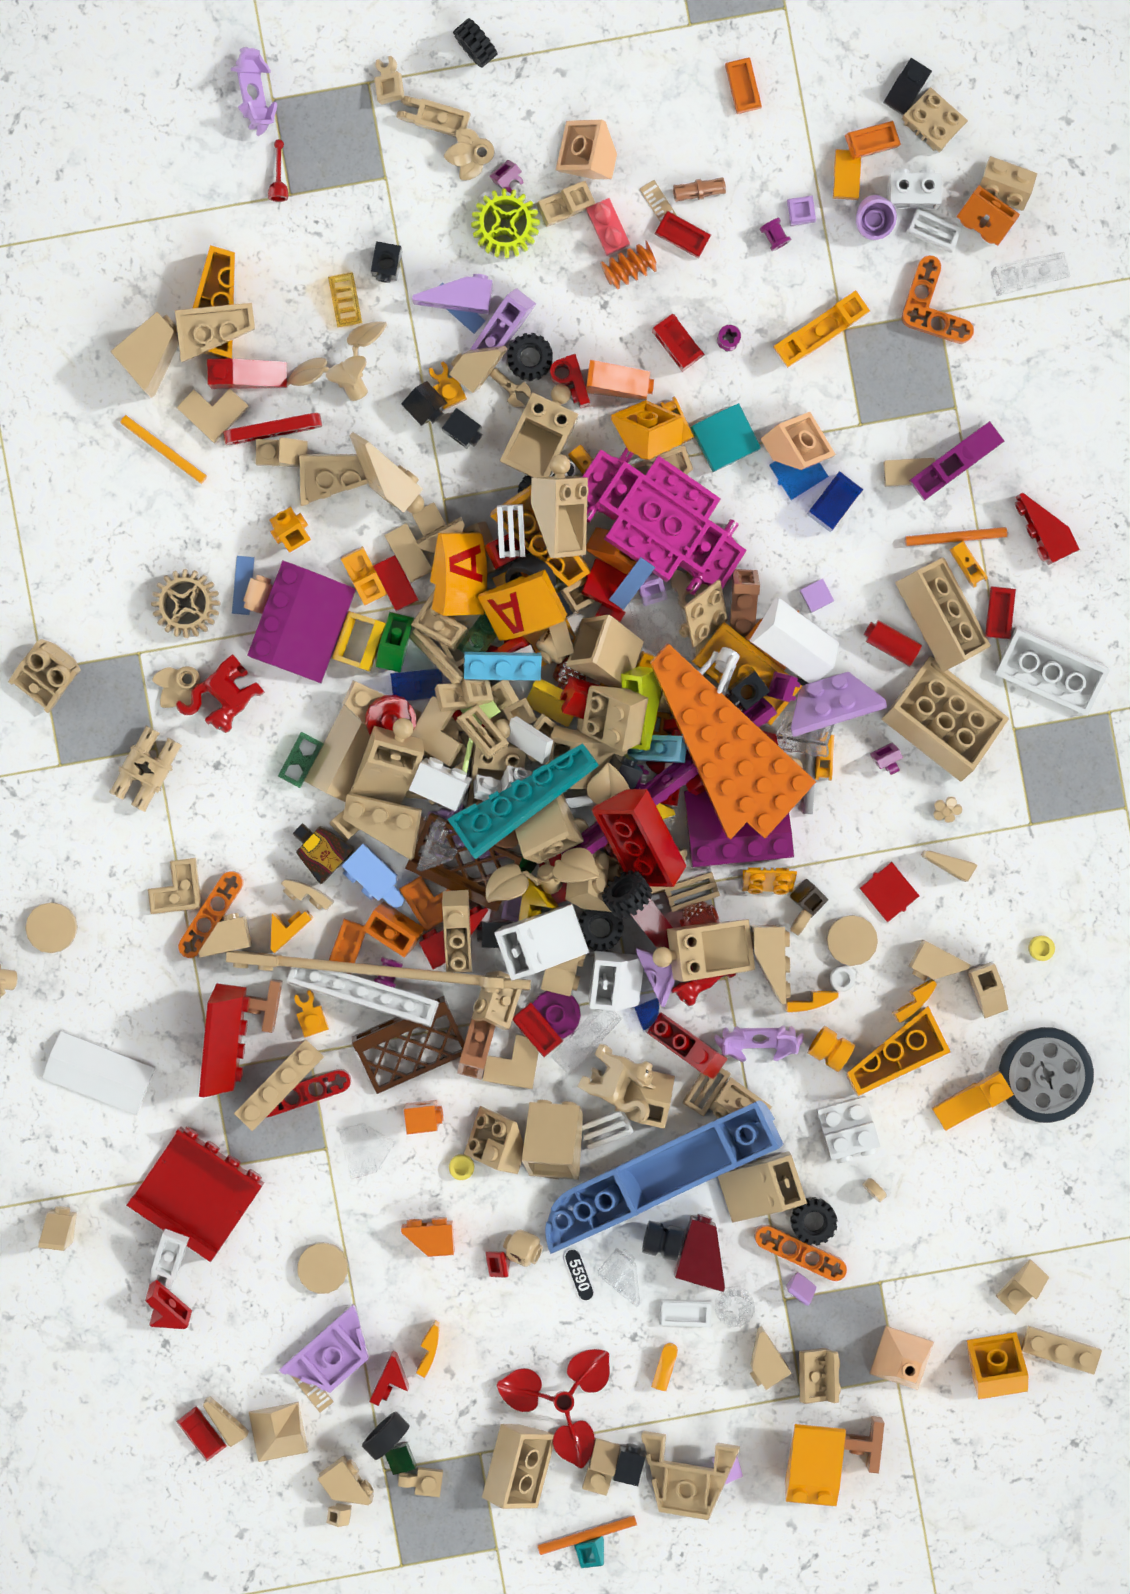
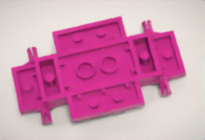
M627 447L620 458L612 457L601 449L582 476L588 478L587 515L589 514V516L587 517V522H591L597 511L615 521L604 540L636 562L640 557L655 567L652 573L665 582L670 580L677 567L680 566L693 577L686 588L687 592L691 590L690 594L695 595L701 584L710 586L718 579L723 589L747 550L737 544L732 537L734 531L739 526L737 522L734 523L735 521L730 519L726 527L722 529L709 520L721 498L659 455L644 475L628 464L634 453L629 452Z

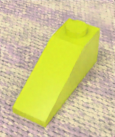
M638 666L622 673L621 683L622 688H628L648 698L641 742L632 747V749L647 751L650 749L661 697V687L652 668Z

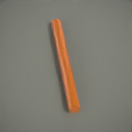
M1007 528L905 536V545L916 546L1007 537Z
M635 1515L538 1545L539 1553L543 1555L636 1526Z

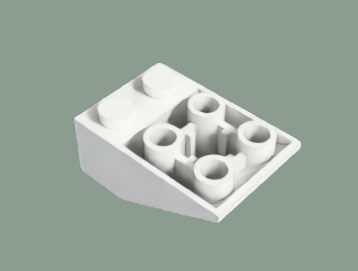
M572 904L504 925L494 932L511 981L538 973L589 953Z

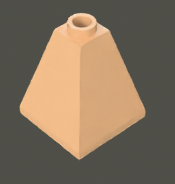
M885 1326L870 1374L918 1390L934 1342Z

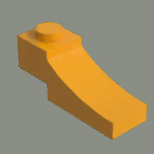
M997 1071L932 1107V1110L944 1130L947 1131L964 1120L988 1108H993L1014 1094L1001 1072Z

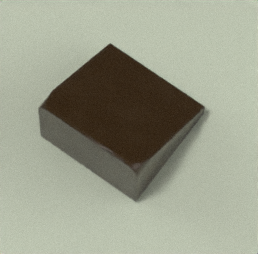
M805 879L790 895V898L802 910L812 914L811 918L829 900L808 879Z

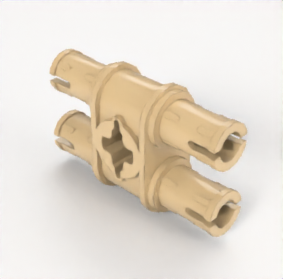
M145 726L137 744H133L130 747L131 750L123 765L119 766L120 774L109 791L111 794H115L116 797L124 799L133 780L141 781L140 784L142 786L131 805L138 807V809L146 812L155 792L161 791L160 787L169 771L173 770L171 764L182 747L178 742L176 743L174 740L167 738L158 758L151 757L149 751L160 733L149 726ZM149 763L148 768L151 769V771L154 774H142L143 769L140 768L138 764L147 765Z

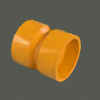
M824 1025L812 1041L807 1053L819 1061L825 1059L827 1066L839 1072L850 1058L855 1044L845 1038L837 1039V1033Z

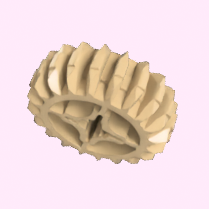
M183 569L182 577H180L177 571H173L174 580H171L167 575L164 576V580L168 584L166 586L161 583L157 584V587L162 589L161 594L153 592L152 595L159 598V602H151V606L159 607L160 609L154 611L153 616L159 617L162 615V618L157 622L158 625L162 626L168 623L165 631L169 633L175 628L174 636L179 637L181 630H183L184 638H189L190 630L197 637L199 636V627L204 632H207L208 628L204 623L207 621L212 625L215 624V621L209 617L211 614L218 616L219 612L213 610V606L221 605L220 601L212 599L217 597L219 592L209 591L214 587V583L209 582L204 585L207 576L202 575L197 580L198 572L195 570L192 572L191 577H189L187 569ZM180 584H195L192 589H189L184 594H178L173 590ZM200 590L203 591L206 599L204 611L196 604ZM168 596L175 602V610L172 617L169 616L166 608ZM176 597L185 600H188L190 598L191 601L189 603L192 604L191 606L195 608L196 611L190 608L188 609L186 607L182 610L181 606L183 605L180 604L181 601L178 600ZM193 613L199 617L197 621L191 624H178L180 618L183 619L186 614Z

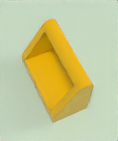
M348 611L332 659L370 672L386 623ZM356 619L374 625L361 663L343 657Z

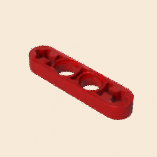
M310 413L224 431L223 435L225 445H236L256 441V439H267L322 427L320 413Z
M336 1069L299 1082L293 1089L299 1095L298 1102L289 1104L284 1098L281 1101L284 1108L280 1109V1104H278L267 1117H272L346 1091L351 1085L349 1072L344 1069ZM336 1074L346 1078L347 1081L343 1083L344 1087L340 1088L338 1084L330 1086L332 1092H328L327 1084L323 1079L328 1077V1082L334 1081ZM312 1082H318L322 1085L323 1092L321 1095L313 1096L310 1094L309 1085Z

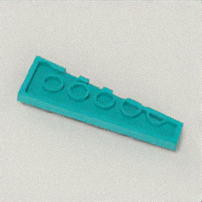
M582 743L555 758L549 764L537 768L529 777L521 781L518 779L511 783V787L502 792L496 791L489 795V799L478 805L473 804L448 818V821L470 854L477 859L597 768L599 764Z

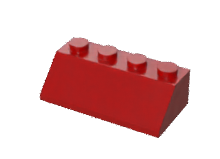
M626 789L593 807L592 812L626 874L631 870L633 872L638 871L650 887L675 886L687 866L648 789Z
M216 983L208 1000L199 1097L204 1098L234 1091L236 1083L242 1080L243 1067L239 1066L240 1059L244 1058L246 1046L241 1042L242 1035H246L248 1020H244V1012H248L250 997H246L247 987Z

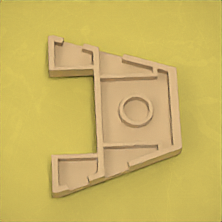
M643 1431L641 1438L647 1452L646 1459L651 1469L653 1478L651 1481L659 1512L709 1520L740 1451V1446L717 1443L715 1445L714 1468L665 1461L666 1434Z

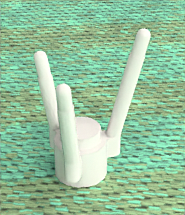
M722 647L719 653L713 652L710 659L699 672L703 675L715 662V668L723 673L717 693H722L725 696L740 656L734 650Z

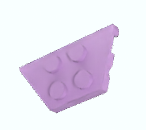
M850 672L803 685L797 697L791 725L792 735L795 737L887 708L886 700Z
M352 1304L287 1361L279 1371L282 1374H289L301 1379L300 1381L316 1385L319 1389L331 1393L369 1358L356 1306Z

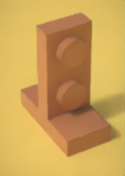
M735 569L732 573L729 626L741 636H747L756 625L757 600L760 594L758 570Z
M274 979L270 981L267 999L246 995V997H250L247 1013L261 1014V1011H265L262 1026L263 1032L272 1033L275 1029L283 981Z
M471 1018L457 1074L482 1079L495 1030L494 1025L484 1020L475 1021Z
M871 1416L869 1436L846 1434L844 1449L849 1450V1453L864 1455V1452H868L866 1467L869 1473L879 1474L885 1424L882 1417Z

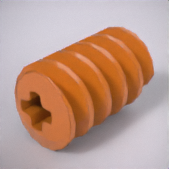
M645 241L646 249L640 244L636 245V253L631 248L627 249V258L622 253H619L618 262L613 257L609 258V266L603 261L600 262L604 275L610 285L613 284L617 289H620V280L629 285V276H632L637 281L639 271L645 277L648 276V267L654 272L657 271L656 260L647 241Z

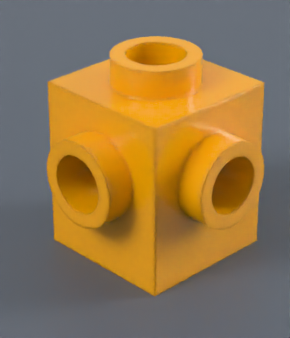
M291 507L279 512L269 520L274 528L270 531L278 544L282 542L289 553L311 540L305 530V527L308 526L306 520L301 513L296 515Z

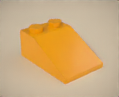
M794 1425L785 1477L786 1502L837 1506L846 1429Z

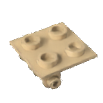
M931 87L902 116V120L905 122L904 125L913 132L918 130L915 135L918 136L921 133L923 135L921 140L924 141L927 138L925 143L933 151L937 150L939 153L968 122L963 115Z
M719 579L684 606L687 622L681 625L679 633L682 637H689L691 639L692 647L697 646L717 630L723 622L728 621Z

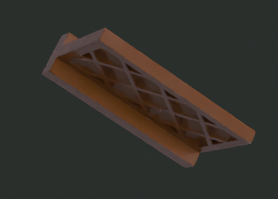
M431 812L416 844L414 859L408 860L405 869L451 891L468 890L469 900L497 912L503 901L499 900L488 903L486 899V886L493 873L486 875L482 863L493 860L498 869L501 867L498 858L506 856L514 860V864L519 866L523 856L510 849L494 845L489 849L491 856L481 859L479 857L477 859L474 858L475 861L464 864L459 852L468 849L466 846L457 848L452 836L458 834L450 822ZM432 822L441 825L445 834L434 837L430 829ZM447 838L452 850L441 853L436 841ZM431 843L436 855L428 857L419 852L423 845ZM454 854L459 866L451 868L445 864L443 857ZM477 865L481 877L474 879L468 875L466 868Z
M445 996L435 999L439 1004L431 1027L395 1017L352 1036V1045L361 1059L376 1094L461 1057L465 1041L448 1007ZM444 1015L447 1016L450 1022L447 1032L433 1028L436 1019ZM420 1027L428 1030L424 1042L410 1038L413 1029ZM451 1029H453L455 1035L450 1034ZM431 1032L445 1036L441 1048L427 1044ZM395 1037L405 1040L400 1053L387 1048L389 1041ZM451 1038L458 1041L462 1049L451 1053L445 1051L444 1047L447 1039ZM408 1042L421 1046L417 1059L404 1054ZM375 1048L382 1052L378 1062L375 1063L367 1060L364 1051ZM425 1048L438 1052L434 1062L427 1063L421 1061ZM385 1052L398 1057L394 1069L381 1065ZM402 1058L415 1063L413 1070L407 1074L397 1071ZM370 1066L375 1067L374 1073ZM378 1069L392 1073L390 1081L379 1086L375 1078Z

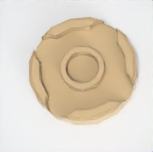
M51 902L41 904L32 910L27 918L25 929L27 938L35 948L42 952L55 953L63 951L72 944L77 934L78 926L76 917L69 908L62 904Z
M855 915L842 917L836 920L828 931V949L833 958L842 964L850 966L861 965L870 960L876 952L878 944L877 932L873 925L863 917Z
M318 1242L309 1246L301 1254L297 1264L301 1283L308 1290L318 1294L337 1290L344 1283L348 1273V1261L344 1252L336 1245Z

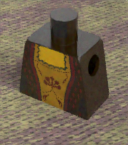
M302 823L293 832V835L303 843L296 851L297 855L320 884H323L356 849L323 826H319L313 833Z

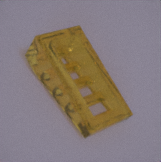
M353 272L328 276L337 328L362 323ZM343 281L350 282L349 286L335 288L334 283ZM352 292V296L337 298L336 293ZM350 301L354 303V306L339 308L338 305L339 303ZM355 311L356 316L341 319L340 314Z

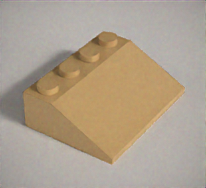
M930 656L899 694L881 720L961 782L975 770L1009 718L949 670L942 672L935 659Z

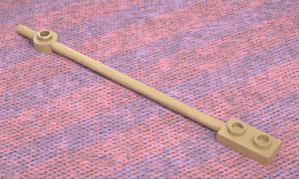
M238 950L226 953V962L233 963V967L248 968V965L251 964L258 965L259 970L273 971V967L285 966L479 985L484 987V992L499 993V988L530 990L531 980L516 979L511 981V978L495 975H472L338 962Z

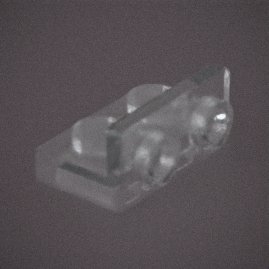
M785 711L776 733L779 747L790 753L798 752L815 757H827L829 754L828 742L835 724L793 737L791 725L794 712Z

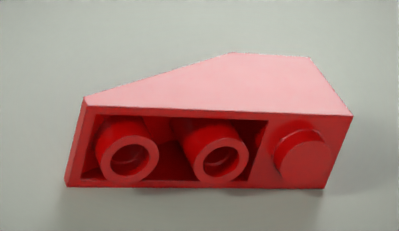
M1021 493L1015 497L1017 500L1015 502L1016 509L1020 516H1025L1028 523L1026 525L1027 532L1032 539H1036L1039 546L1037 552L1043 562L1046 561L1050 565L1080 550L1069 526L1026 494Z
M481 905L470 909L471 935L488 912V908L482 909ZM434 928L423 934L424 940L419 942L433 970L446 963L444 929L437 932Z
M662 1012L659 1013L646 1032L699 1072L713 1080L728 1059Z

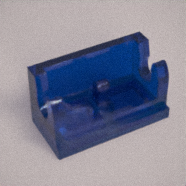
M439 669L390 673L393 695L405 698L407 701L431 699L432 696L436 697L435 687L437 684H444L443 673Z

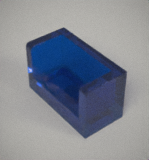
M839 471L808 511L807 515L831 532L863 489Z

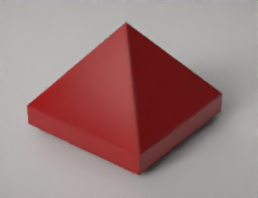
M486 1252L489 1276L508 1277L510 1260L506 1258L505 1252Z

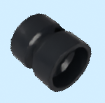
M649 1220L643 1240L642 1253L654 1256L661 1253L663 1258L677 1261L684 1228L672 1225L664 1228L663 1223Z

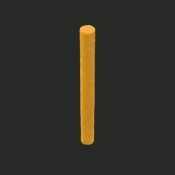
M125 415L120 423L200 484L206 480L207 475L130 417Z

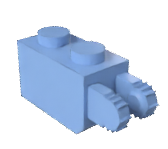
M365 843L362 844L342 865L345 869L343 874L352 883L357 880L364 887L361 891L371 901L374 898L378 901L383 898L393 908L402 906L405 899L394 886L397 883V874Z

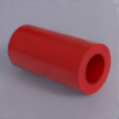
M879 620L875 624L870 622L864 632V635L867 637L865 642L909 667L922 647V644Z

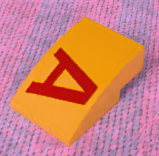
M438 533L430 582L436 585L432 603V610L443 616L484 615V609L477 597L479 594L487 591V562L481 533Z
M545 569L525 578L524 576L477 596L499 641L517 638L565 621L567 616Z

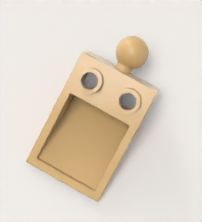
M558 384L553 387L551 391L552 401L532 392L500 459L501 463L533 478L550 476L552 472L550 461L555 455L562 453L579 415L561 406L571 398V391L566 385ZM538 405L544 410L541 413H536L534 407ZM561 416L567 421L565 424H559L557 418Z
M352 432L350 439L370 488L403 513L406 510L412 514L421 512L424 508V499L419 495L423 490L417 484L419 479L401 465L397 467L369 441Z
M558 454L550 461V469L555 473V476L531 478V505L550 558L586 555L588 478L565 476L570 469V460L565 455Z
M406 718L398 719L393 725V731L374 726L351 788V793L401 804L413 782L424 755L423 739L411 736L414 727L410 720Z
M505 719L497 720L494 725L507 740L510 736V722ZM488 734L495 744H498L493 735ZM473 742L469 778H472L468 787L466 808L473 804L477 805L479 799L474 798L473 781L476 775L501 780L507 766L524 768L526 753L509 742L506 748L500 749V752L494 753L491 758L487 759Z
M555 726L550 737L553 740L549 762L545 763V765L583 743L599 766L569 789H587L591 778L605 764L609 763L614 753L624 756L628 750L621 752L583 734L581 731ZM526 754L529 760L538 762L537 760Z
M749 919L667 929L669 949L659 947L654 951L652 957L653 962L658 967L663 968L671 964L673 980L682 982L755 970Z

